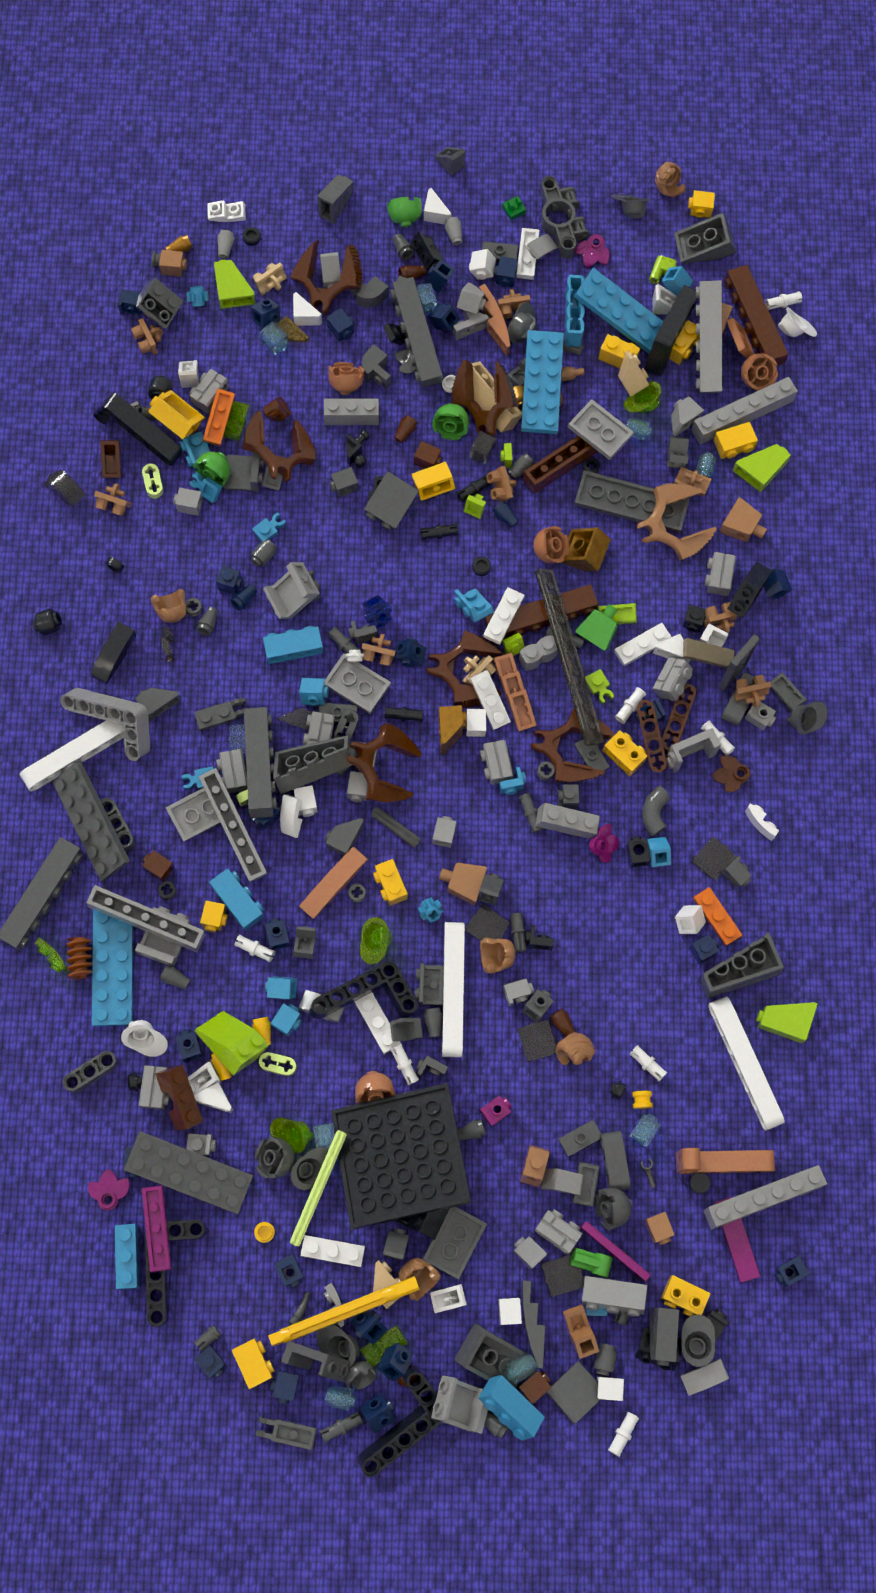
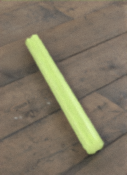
M336 1131L290 1240V1243L295 1246H300L345 1141L347 1134L343 1131Z

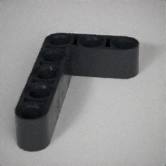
M686 285L682 287L656 334L645 366L646 371L660 377L663 375L673 345L698 301L696 289Z
M111 393L93 413V416L104 425L113 419L170 466L175 463L183 452L178 444L116 393Z
M388 961L318 996L313 1000L309 1012L313 1018L322 1019L382 987L398 1014L403 1018L412 1016L417 1009L418 1003L397 965ZM383 970H390L392 976L385 975ZM372 978L375 981V985L368 984L366 979ZM349 987L357 988L358 993H351ZM393 987H400L402 993H396ZM332 996H339L341 1002H334ZM403 1003L410 1004L412 1010H406L403 1007ZM320 1004L324 1007V1011L319 1012L314 1006Z
M200 1220L167 1221L169 1241L202 1239L206 1235L207 1227ZM195 1224L202 1226V1231L199 1235H193L191 1231ZM175 1225L181 1227V1233L177 1237L171 1234V1229ZM145 1230L147 1320L150 1325L160 1327L168 1321L167 1270L161 1271L162 1276L159 1280L155 1281L152 1278ZM155 1290L162 1292V1298L158 1302H155L152 1298ZM156 1311H160L163 1315L160 1323L153 1321V1314Z
M409 1365L406 1375L402 1378L421 1405L359 1454L358 1464L366 1476L372 1477L377 1475L442 1423L431 1418L437 1393L415 1365ZM417 1374L415 1380L409 1381L412 1375ZM424 1391H429L427 1396L421 1397ZM424 1420L420 1426H416L418 1421ZM407 1433L404 1439H399L402 1434ZM390 1447L386 1453H382L384 1448ZM373 1460L371 1465L365 1466L368 1461Z

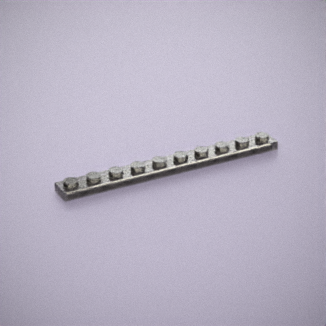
M539 568L535 571V575L585 746L601 745L604 743L554 571L553 569Z

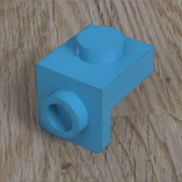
M520 767L515 769V779L499 783L500 794L512 795L519 790H523L526 776L524 772H521Z

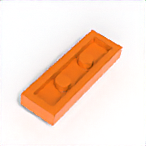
M217 388L203 442L221 446L235 393Z
M710 887L692 898L696 905H702L705 918L725 947L742 936Z

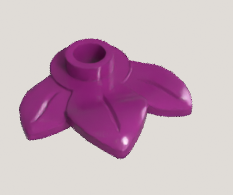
M594 234L588 240L581 241L575 250L576 254L583 255V263L586 268L593 266L597 261L604 266L608 264L610 254L609 250L605 247V240L601 235ZM593 241H599V245H594Z
M611 824L602 826L598 836L592 838L589 843L590 851L598 855L603 863L611 861V853L618 849L620 843L618 837L611 834Z
M107 1169L102 1174L99 1183L89 1182L88 1191L92 1198L98 1200V1204L102 1209L107 1211L113 1210L118 1205L119 1199L127 1195L129 1179L124 1178L118 1181L116 1175L110 1169ZM109 1196L112 1197V1202L106 1204L105 1199Z

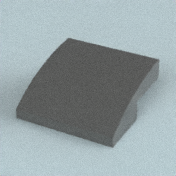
M579 1361L546 1392L573 1424L577 1423L600 1400L597 1398L598 1382Z

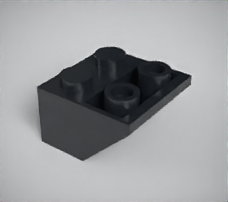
M450 1208L395 1221L435 1240Z

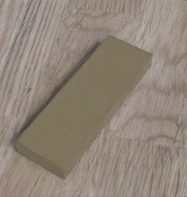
M689 638L684 639L683 658L726 669L734 658V650Z

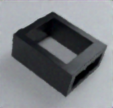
M756 561L743 579L727 609L744 618L758 598L773 570Z

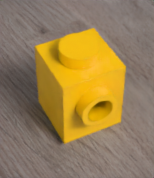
M694 190L693 196L689 197L688 208H691L690 216L711 218L715 193Z
M205 901L200 921L204 930L216 932V930L221 931L222 926H226L228 915L225 914L227 909L225 904Z

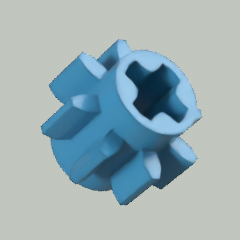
M203 286L190 287V292L186 293L187 302H191L192 306H204L205 301L209 300L208 291H204Z
M432 897L422 901L421 907L418 910L423 921L428 919L431 923L440 919L441 913L444 911L439 900L434 902Z

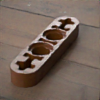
M685 684L683 694L675 701L662 737V744L666 753L670 749L666 743L670 735L674 736L672 744L680 741L696 696V689L691 684ZM686 689L689 690L691 695L688 696L686 701H682L685 695L684 692ZM684 706L686 713L679 714L676 711V707ZM677 722L680 725V730L673 731L670 728V724Z
M641 700L637 704L636 709L650 769L654 772H662L665 770L667 762L655 708L651 701ZM643 703L650 705L651 709H648V715L653 714V718H647L642 721L641 717H646L645 712L640 711ZM648 721H652L655 725L652 732H646L644 729V725ZM651 740H657L659 743V747L655 751L650 750L648 747ZM661 751L662 755H658V760L663 761V764L660 765V769H657L656 766H653L655 756L650 758V754H657Z

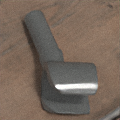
M649 1158L650 1167H645L643 1161H641L640 1168L646 1172L650 1186L654 1188L656 1186L651 1171L653 1161Z

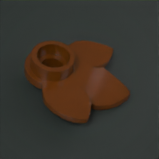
M721 756L722 768L716 770L712 775L716 782L725 784L726 792H735L742 783L748 781L750 770L747 766L740 764L735 757ZM737 772H742L744 776L739 777Z

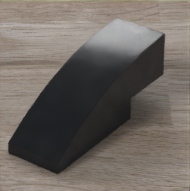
M118 621L105 642L90 674L107 684L127 655L126 650L136 637L135 631Z

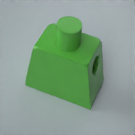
M608 604L603 613L595 609L575 632L607 652L619 625L612 620L618 610Z

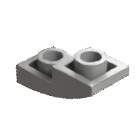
M549 234L542 235L527 244L529 253L536 259H541L558 248Z
M306 990L298 1008L301 1011L310 1013L309 1008L313 1000L322 994ZM332 998V1000H333L334 1002H336V1003H339V1002H340V1001L335 1000V999ZM317 1004L314 1006L317 1011H324L322 1005ZM344 1007L322 1019L339 1022Z
M330 1283L324 1287L327 1291L324 1295L329 1303H335V1306L331 1309L342 1305L333 1284ZM343 1320L335 1323V1325H339L342 1328L345 1322Z
M719 1358L711 1361L706 1366L682 1373L681 1379L690 1396L728 1380L729 1376L722 1359Z

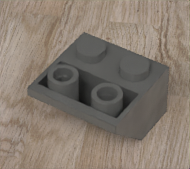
M154 278L146 283L139 294L136 307L165 330L182 305L183 300L158 279Z

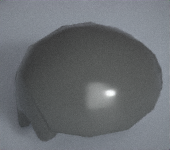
M358 1361L348 1369L344 1381L349 1389H351L352 1385L356 1390H361L377 1379V1374L370 1363Z

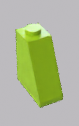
M232 260L214 262L220 308L256 304L254 291Z
M775 444L738 460L734 465L733 472L759 492H762L788 463L791 454H789L786 448Z
M817 1003L766 1006L763 1010H759L756 1021L759 1022L757 1028L799 1043H804L807 1040Z

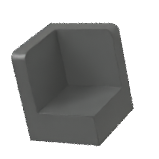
M399 1018L390 1022L393 1042L414 1041L423 1038L421 1018Z

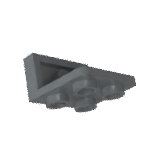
M253 453V456L227 455L231 474L223 488L225 490L259 492L260 484L263 483L261 467H264L265 461L256 453Z

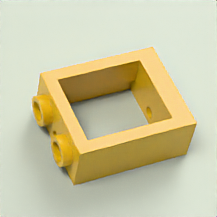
M172 390L166 393L162 392L159 397L155 396L150 402L151 408L148 412L181 439H185L196 432L205 419L202 414Z

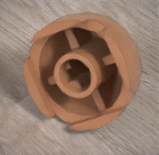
M753 354L749 356L741 368L743 382L748 387L757 391L774 384L778 377L777 362L767 354Z
M337 362L334 363L333 367L330 365L328 369L330 385L342 395H349L350 392L356 391L360 388L364 379V368L359 365L356 368L353 367L354 363Z
M560 527L544 528L535 536L533 543L534 552L542 562L548 564L563 562L565 560L564 557L568 555L569 540L567 535H563Z
M370 1071L357 1081L355 1087L356 1103H364L396 1095L391 1079L377 1071Z

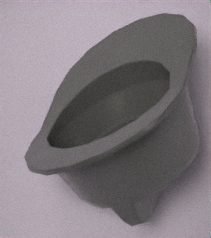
M623 194L611 195L612 198L621 200L623 212L630 218L644 217L647 201L651 200L649 198H638Z
M524 302L519 306L508 327L510 341L517 344L527 340L528 330L536 331L537 329L535 311L528 302Z
M820 701L807 705H798L793 709L791 716L787 717V721L791 723L792 727L799 734H808L820 729L827 719V707Z
M323 1147L314 1148L295 1160L291 1170V1181L296 1188L308 1190L313 1187L328 1149Z
M699 1314L692 1315L686 1319L682 1327V1354L685 1360L692 1366H706L712 1361L715 1353L714 1325L705 1316Z
M335 1324L318 1330L317 1343L320 1350L350 1361L349 1369L360 1355L356 1338L346 1334Z

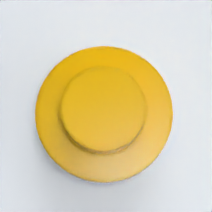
M261 1222L255 1227L254 1235L259 1242L267 1243L273 1239L275 1230L270 1223Z

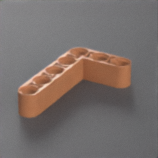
M683 1148L676 1152V1169L678 1174L774 1172V1150L700 1151V1148Z

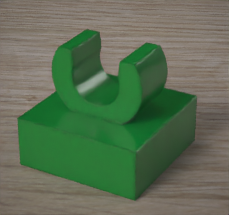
M518 196L502 203V208L510 220L526 214V208Z

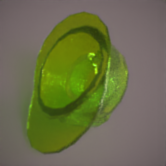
M654 381L648 382L649 386L625 400L624 409L632 413H645L656 409L660 404L661 385Z
M370 918L362 927L360 955L362 960L368 964L380 962L386 955L387 947L392 940L391 931L386 922L381 918Z
M278 1117L272 1121L270 1126L271 1137L287 1141L292 1146L294 1153L303 1152L305 1146L314 1137V1133L310 1132L308 1125L304 1121H293Z

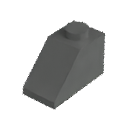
M149 688L139 692L135 700L146 707L148 719L152 721L179 703L181 698L177 691Z
M359 818L334 826L332 831H328L324 839L326 841V848L344 856L355 844L364 827V819Z
M490 873V875L485 874L479 889L478 900L496 906L504 880L499 875Z
M394 1228V1231L389 1230L383 1256L403 1261L409 1235H405V1230Z

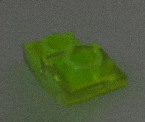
M233 401L223 437L240 441L248 415L249 404Z
M38 937L34 944L39 948L37 950L39 953L48 957L47 961L51 964L50 968L58 973L61 971L68 973L67 965L61 956L47 942Z
M396 1325L384 1333L374 1345L369 1343L362 1348L361 1352L367 1362L375 1366L381 1361L386 1348L396 1343L404 1346L409 1342L399 1326Z

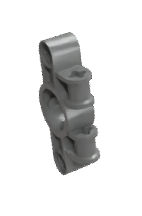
M547 176L542 179L540 191L544 204L541 226L547 234L554 237L560 256L564 259H570L575 254L576 242L585 240L589 237L590 233L586 229L585 218L575 217V210L580 206L579 200L576 199L575 188L559 189L557 180L552 176ZM553 211H561L567 214L568 222L555 224L549 221L547 215Z

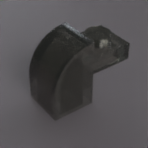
M62 470L50 474L44 483L49 490L56 492L64 503L72 507L86 495L80 486Z

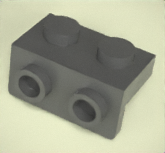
M420 963V968H416V980H420V988H416L415 991L416 1000H419V1005L443 1006L444 966Z

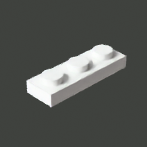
M522 228L516 278L534 280L536 258H533L529 253L527 244L539 237V230Z
M507 587L483 634L484 638L499 645L501 644L524 599V594Z
M660 623L617 647L614 652L622 665L626 666L653 651L656 643L671 638V635L663 623Z
M488 670L471 677L470 681L483 709L486 710V716L492 729L495 730L510 723L511 721Z
M373 993L355 1001L358 1010L383 1054L389 1052L392 1047L401 1044L400 1041H392L390 1023Z
M304 1235L300 1256L361 1267L365 1246Z

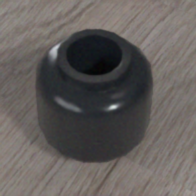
M165 376L153 377L150 380L148 396L153 399L155 396L159 397L162 392L166 393L172 390V382Z
M49 608L37 612L32 623L35 631H39L42 635L46 636L60 630L62 618L58 611Z

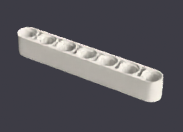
M107 720L25 768L20 773V777L29 791L39 789L59 777L75 762H84L123 739V725Z
M445 922L442 1057H462L465 923Z
M726 996L709 1003L711 1015L763 1129L767 1131L783 1124L784 1117L730 999Z

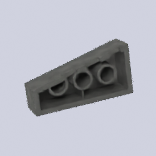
M346 735L275 752L273 779L280 793H286L353 766V764L347 761V756L355 757V750L349 747L351 743L349 736Z
M768 932L759 940L749 944L745 949L740 952L738 951L726 961L705 972L700 982L707 999L779 976L784 966Z

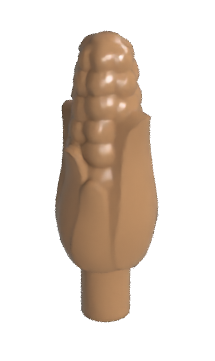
M563 367L561 370V381H571L576 376L584 375V368Z

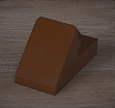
M100 440L102 478H121L122 450L119 440Z

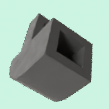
M376 276L366 285L361 282V289H349L350 293L356 296V303L365 308L378 306L389 296L388 286Z
M375 344L364 354L362 359L364 378L368 383L373 379L377 385H382L387 389L391 385V375L383 368L388 364V357Z
M669 437L667 467L685 468L686 464H688V437Z

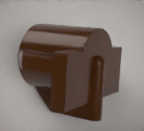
M281 396L263 407L264 415L271 421H282L292 414L288 409V404Z

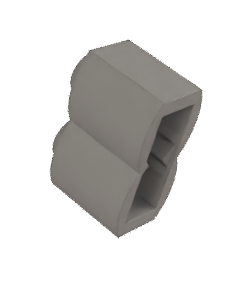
M552 635L543 637L537 644L527 645L520 651L519 662L525 671L533 670L541 663L553 660L558 654L559 645Z

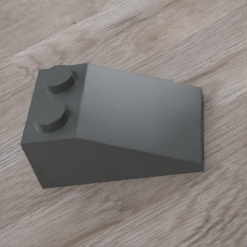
M724 213L674 233L681 264L721 259L737 252L731 226Z
M474 1323L454 1360L487 1381L489 1378L502 1375L516 1388L532 1356Z

